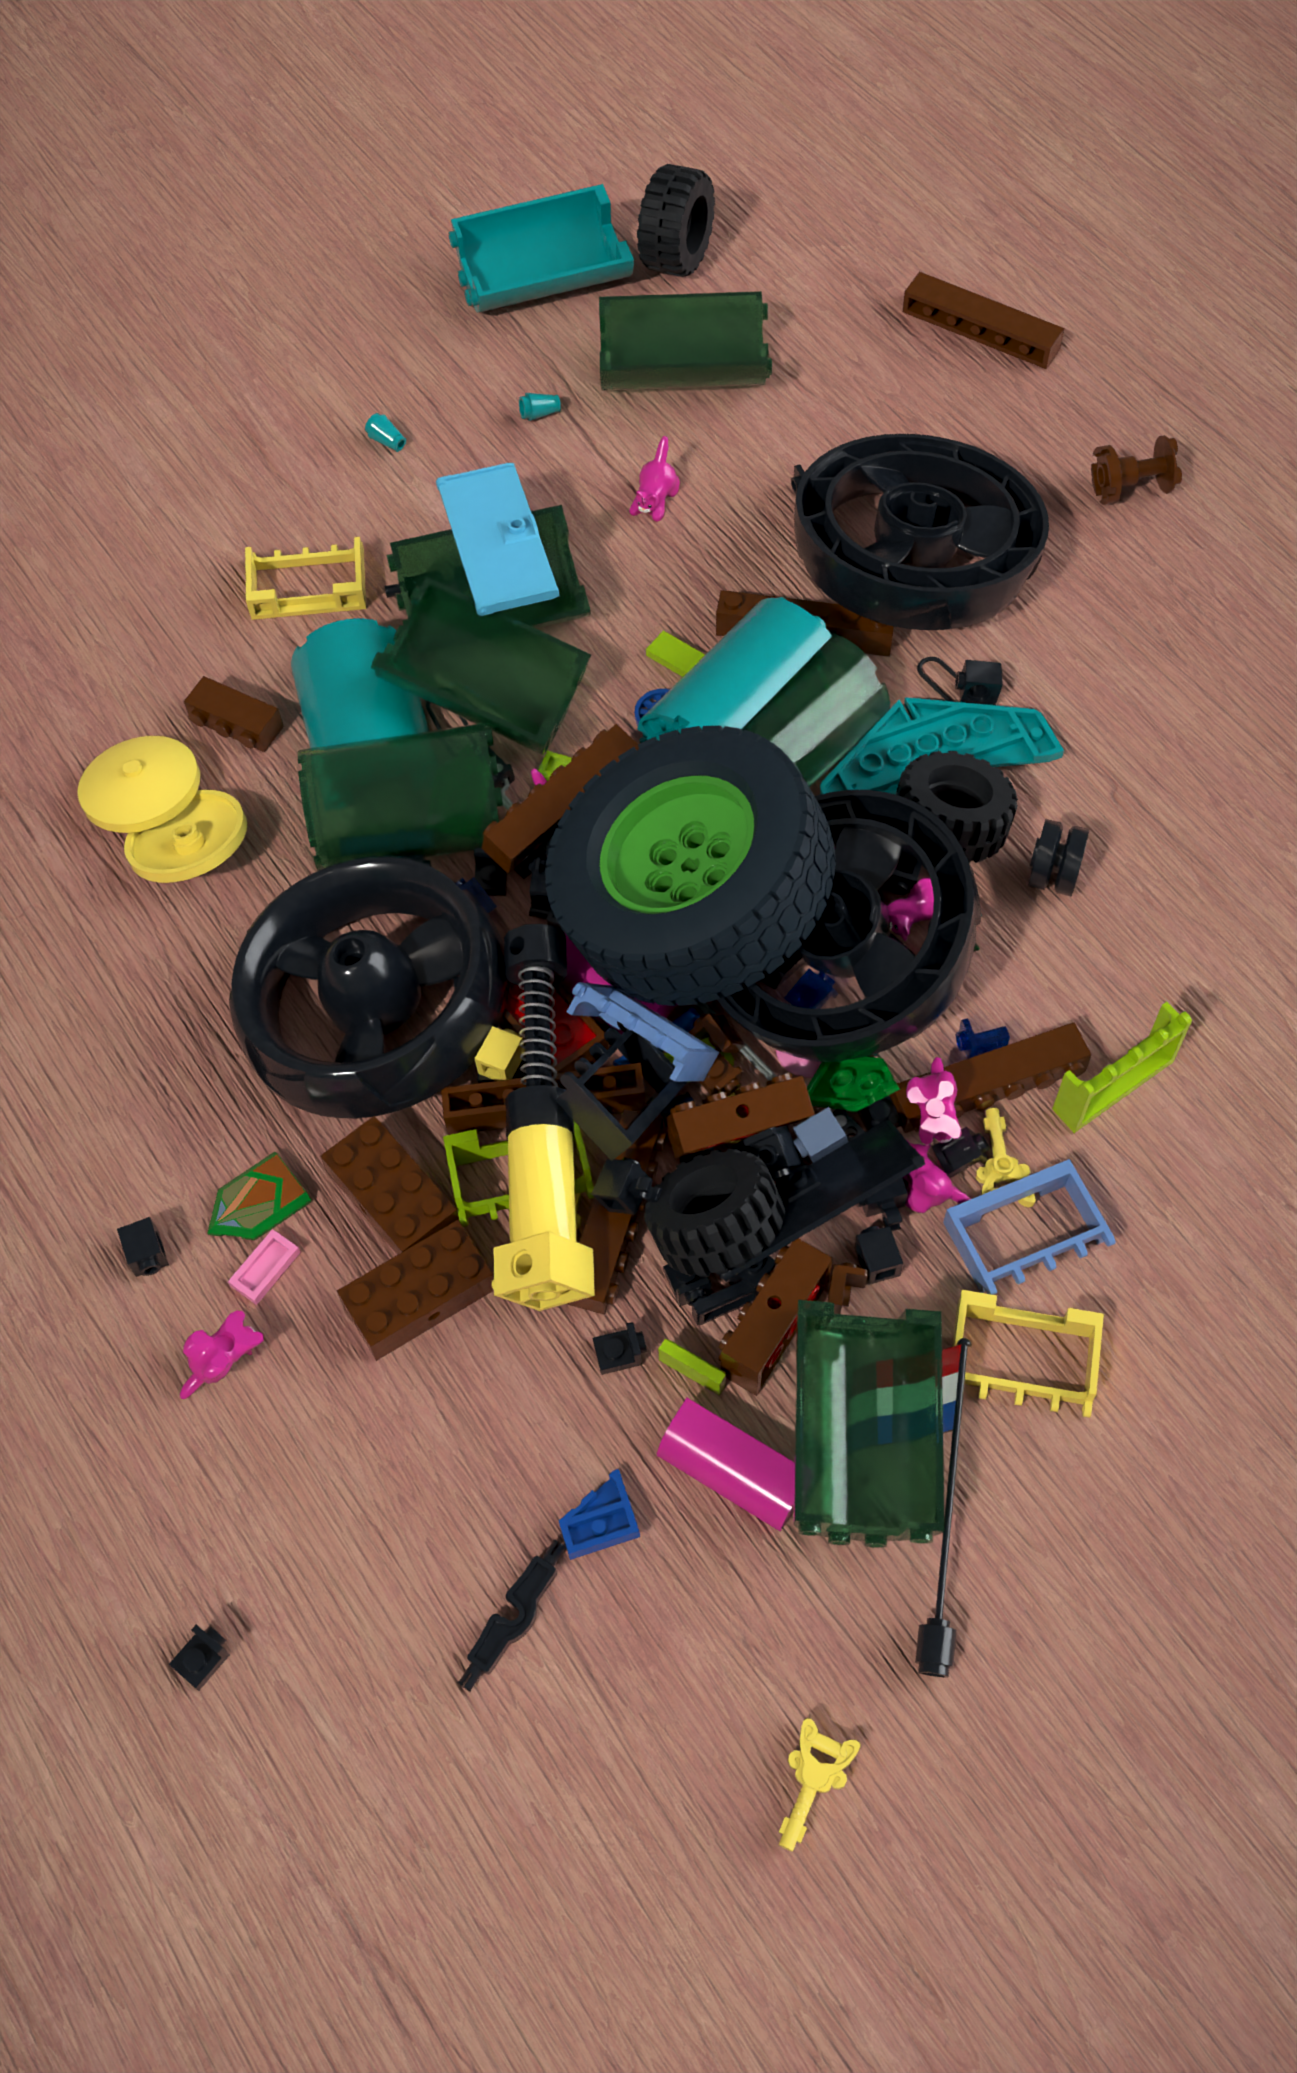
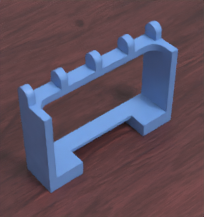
M579 982L573 988L572 994L575 997L567 1013L575 1016L599 1017L618 1030H621L617 1025L618 1021L628 1030H633L650 1041L653 1046L661 1048L674 1057L672 1064L675 1066V1069L670 1079L675 1082L704 1081L719 1054L718 1051L636 999L615 989L612 985Z
M1070 1159L946 1210L943 1221L980 1293L987 1292V1294L991 1295L997 1294L995 1281L1012 1274L1015 1282L1021 1284L1025 1282L1022 1270L1042 1261L1047 1270L1052 1271L1057 1268L1053 1257L1073 1248L1079 1258L1087 1256L1088 1252L1084 1244L1095 1240L1097 1244L1104 1242L1108 1247L1116 1243L1111 1230ZM1065 1187L1089 1231L988 1272L965 1228L980 1222L983 1214L1038 1192L1040 1196Z

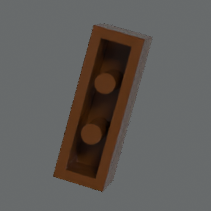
M205 676L201 678L184 700L188 717L194 724L213 729L222 737H231L238 740L250 749L256 748L265 752L284 727L279 708Z

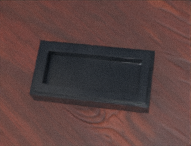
M740 1281L693 1302L692 1316L697 1326L703 1325L743 1307L747 1301L754 1302L759 1292L746 1282Z

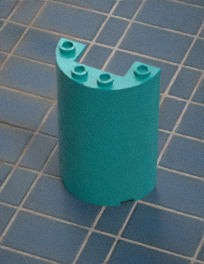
M603 184L451 219L453 231L448 232L451 247L456 248L461 268L458 271L461 287L466 286L467 290H464L467 305H473L477 313L630 277L633 274L634 259L627 241H618L611 223V202Z
M783 597L766 598L759 601L640 719L638 730L643 734L639 739L640 743L656 737L659 741V735L675 730H678L681 734V729L700 726L701 729L703 726H722V728L728 726L742 729L832 637L826 629L824 621L818 616H812L800 606L787 601Z
M354 618L324 625L306 636L307 642L302 647L297 646L292 655L291 670L325 812L355 805L351 791L353 786L367 785L386 778H397L403 774H411L414 790L432 788L439 764L406 644L401 634L390 625L387 627L378 625L377 620Z

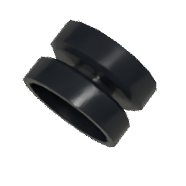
M1045 819L1041 837L1037 838L1030 866L1033 868L1028 886L1044 890L1049 884L1051 873L1055 872L1057 873L1054 885L1055 892L1072 897L1089 829L1072 826L1069 829L1066 842L1063 844L1059 843L1063 830L1062 823Z

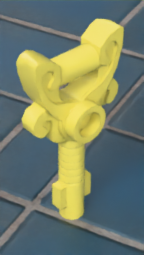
M998 1108L987 1109V1118L983 1119L985 1133L990 1134L993 1158L986 1161L985 1167H979L976 1171V1180L984 1184L981 1195L998 1189L994 1188V1185L1001 1181L1012 1183L1030 1174L1029 1166L1026 1164L1018 1165L1017 1159L1006 1155L1003 1132L1006 1131L1005 1118L1000 1117ZM1035 1194L1018 1200V1203L1024 1207H1032L1036 1201Z
M805 1718L801 1726L800 1751L794 1750L789 1754L788 1758L789 1766L796 1770L795 1777L797 1781L802 1784L790 1818H784L779 1830L782 1837L778 1845L793 1852L797 1842L800 1844L807 1829L803 1825L816 1793H827L831 1787L837 1790L844 1788L847 1778L842 1770L853 1761L861 1746L857 1740H849L841 1744L818 1733L814 1721L810 1718ZM811 1747L836 1758L835 1763L818 1762L810 1753Z

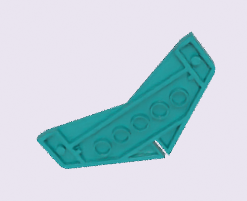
M905 697L904 706L899 699L821 782L820 795L843 790H874L895 795L905 767L919 756L924 754L929 756L935 751H941L942 753L957 751V754L961 755L968 753L974 755V758L978 760L984 759L990 762L992 767L1051 762L1062 758L1064 749L1042 713L1035 709Z

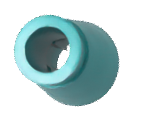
M526 393L525 396L519 397V411L522 419L532 421L555 412H560L561 410L558 395Z
M375 413L368 419L365 431L368 433L369 438L396 452H399L405 446L406 438L386 415Z

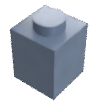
M829 1107L793 1128L797 1136L793 1140L796 1149L802 1158L809 1156L813 1163L848 1143L845 1132Z

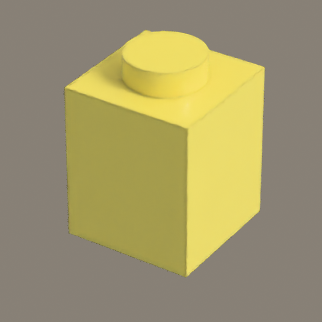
M492 1026L475 1057L478 1074L494 1081L512 1079L522 1061L520 1055L525 1052V1049L520 1046L523 1038L511 1029L501 1030Z

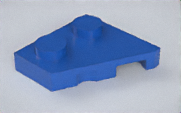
M619 1469L613 1470L609 1474L607 1482L596 1492L592 1490L588 1493L577 1508L571 1509L559 1520L570 1560L640 1537V1531Z

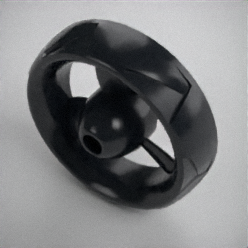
M920 434L870 436L847 442L829 450L814 461L803 474L798 485L794 507V533L798 555L803 560L805 568L815 584L836 603L857 615L889 626L914 630L955 629L977 624L995 617L996 614L1012 603L1025 581L1030 579L1035 573L1043 556L1049 532V517L1041 496L1034 486L1015 468L977 447L947 438ZM883 493L879 500L874 526L876 543L862 548L840 528L833 511L852 499ZM958 548L975 556L985 558L972 564L945 568Z
M843 790L814 796L827 819L832 834L836 858L834 880H832L833 886L829 900L825 901L827 905L819 921H815L816 926L805 941L800 939L802 945L796 950L801 958L817 971L840 978L855 977L866 998L835 1008H802L771 997L756 983L749 987L743 983L744 990L727 997L721 993V999H717L725 1011L738 1024L751 1032L756 1038L780 1052L801 1059L835 1063L866 1057L888 1050L909 1038L917 1037L943 1015L956 999L968 972L976 942V925H979L981 922L977 884L968 858L953 832L936 815L914 801L887 792ZM902 852L912 856L923 865L930 875L933 887L934 906L932 921L927 937L916 957L904 945L889 937V911L877 891L893 873Z
M390 855L367 856L340 862L308 875L280 893L265 907L247 930V934L236 956L232 974L229 1006L233 1027L242 1051L253 1070L273 1093L292 1106L306 1112L333 1118L358 1119L393 1113L430 1098L459 1078L475 1062V1057L492 1026L498 1028L504 1014L510 988V981L505 977L504 943L492 918L478 899L467 889L461 890L450 878L428 865L408 859L407 857ZM400 913L428 919V921L411 932L400 945L382 934L371 930L351 931L340 935L332 942L323 938L347 923L373 915ZM290 974L301 978L317 980L318 995L322 1005L333 1023L342 1032L346 1033L335 1062L320 1061L295 1052L285 1044L279 1025V1007L282 992ZM459 976L450 1000L438 1017L413 1039L384 1053V1035L399 1028L412 1016L419 1004L422 986L445 982Z

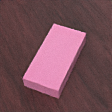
M272 1229L228 1281L230 1287L257 1305L301 1253L300 1249Z

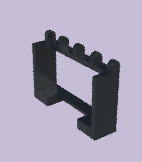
M618 1021L617 1025L623 1033L620 1034L615 1028H609L604 1033V1038L611 1046L606 1049L601 1043H594L589 1051L596 1061L591 1064L587 1059L579 1058L575 1062L574 1067L581 1076L577 1078L572 1072H565L561 1076L560 1081L567 1090L555 1100L611 1161L640 1137L688 1082H675L670 1079L675 1069L672 1062L659 1048L653 1046L650 1041L633 1030H628ZM617 1049L631 1064L641 1063L642 1076L656 1090L653 1096L646 1102L647 1105L625 1129L583 1085Z

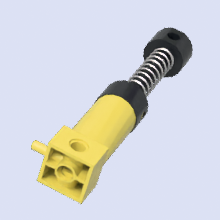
M526 924L508 931L504 937L505 977L508 981L524 990V993L519 995V999L524 1002L520 1006L519 1011L524 1013L525 1016L519 1022L525 1025V1028L519 1033L525 1037L520 1046L526 1052H523L520 1058L526 1061V1064L520 1069L526 1073V1076L520 1081L526 1087L510 1092L505 1098L506 1138L508 1141L510 1243L493 1248L494 1279L491 1286L494 1290V1296L541 1311L595 1296L593 1248L576 1241L573 1139L575 1138L574 1120L555 1101L566 1089L558 1087L554 1081L557 1076V1071L554 1069L557 1059L553 1055L557 1050L553 1044L556 1040V1035L553 1033L556 1024L553 1021L555 1011L552 1008L555 1005V999L552 996L555 989L552 985L563 981L568 975L566 934L561 929L551 925Z

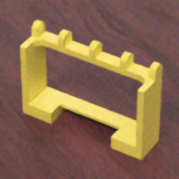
M354 537V548L338 551L336 544L331 545V551L310 553L309 547H303V554L282 556L281 550H274V557L264 558L257 557L255 552H252L251 547H245L246 603L251 620L366 609L364 548L360 537ZM355 561L356 582L333 584V594L277 599L275 589L257 591V570Z
M961 1290L957 1305L952 1347L957 1346L958 1341L963 1338L965 1317L1089 1338L1084 1392L1057 1389L965 1372L964 1384L979 1386L978 1398L986 1400L988 1388L1015 1393L1014 1405L1022 1406L1025 1394L1051 1399L1050 1411L1058 1412L1060 1401L1082 1404V1416L1091 1417L1092 1403L1097 1393L1103 1313L1068 1308L1065 1316L1059 1317L996 1306L997 1295Z

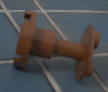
M1165 435L1159 436L1155 442L1153 458L1138 461L1134 456L1118 458L1115 449L1111 445L1096 447L1092 456L1097 457V463L1091 464V476L1096 496L1102 495V499L1099 502L1102 505L1116 503L1120 498L1122 487L1136 485L1139 478L1154 475L1163 493H1171L1175 485L1182 482V471L1177 466L1176 460L1178 452L1176 439L1168 438Z

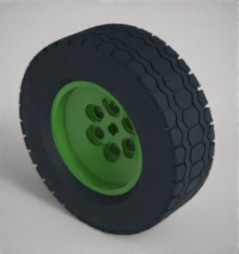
M700 726L681 729V734L678 730L659 735V741L656 737H653L638 744L639 750L632 747L619 755L620 761L618 763L613 759L599 771L600 777L595 774L582 787L585 793L578 792L569 804L571 810L566 809L558 823L559 829H555L550 843L551 848L548 850L547 868H545L546 890L550 906L561 929L600 977L615 989L640 1001L676 1006V1003L679 1006L698 1004V1000L701 1003L721 999V993L727 997L744 990L743 983L747 987L765 978L763 971L766 970L770 974L785 962L782 958L783 955L788 959L802 945L800 939L805 941L816 926L815 921H819L827 905L825 901L829 900L836 865L834 842L827 819L807 782L794 762L776 744L756 733L724 726V728L722 726H703L702 729Z

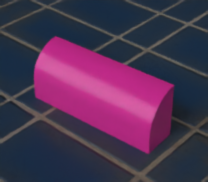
M689 1398L685 1399L674 1416L657 1451V1456L780 1532L811 1480L812 1473Z

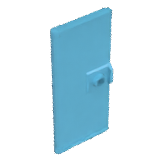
M505 463L448 475L436 480L437 489L442 498L478 615L484 616L494 612L551 600L559 596V590L542 545L537 524L530 511L514 463Z

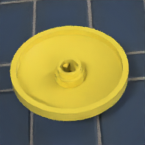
M143 736L129 739L105 750L88 765L79 781L78 799L87 818L102 829L119 833L148 830L171 820L192 801L200 784L199 766L191 750L175 739L163 736Z
M197 790L196 795L188 806L171 820L148 830L128 833L124 844L125 856L133 871L146 880L159 883L188 880L216 868L238 849L246 835L247 818L240 803L230 794L217 790Z

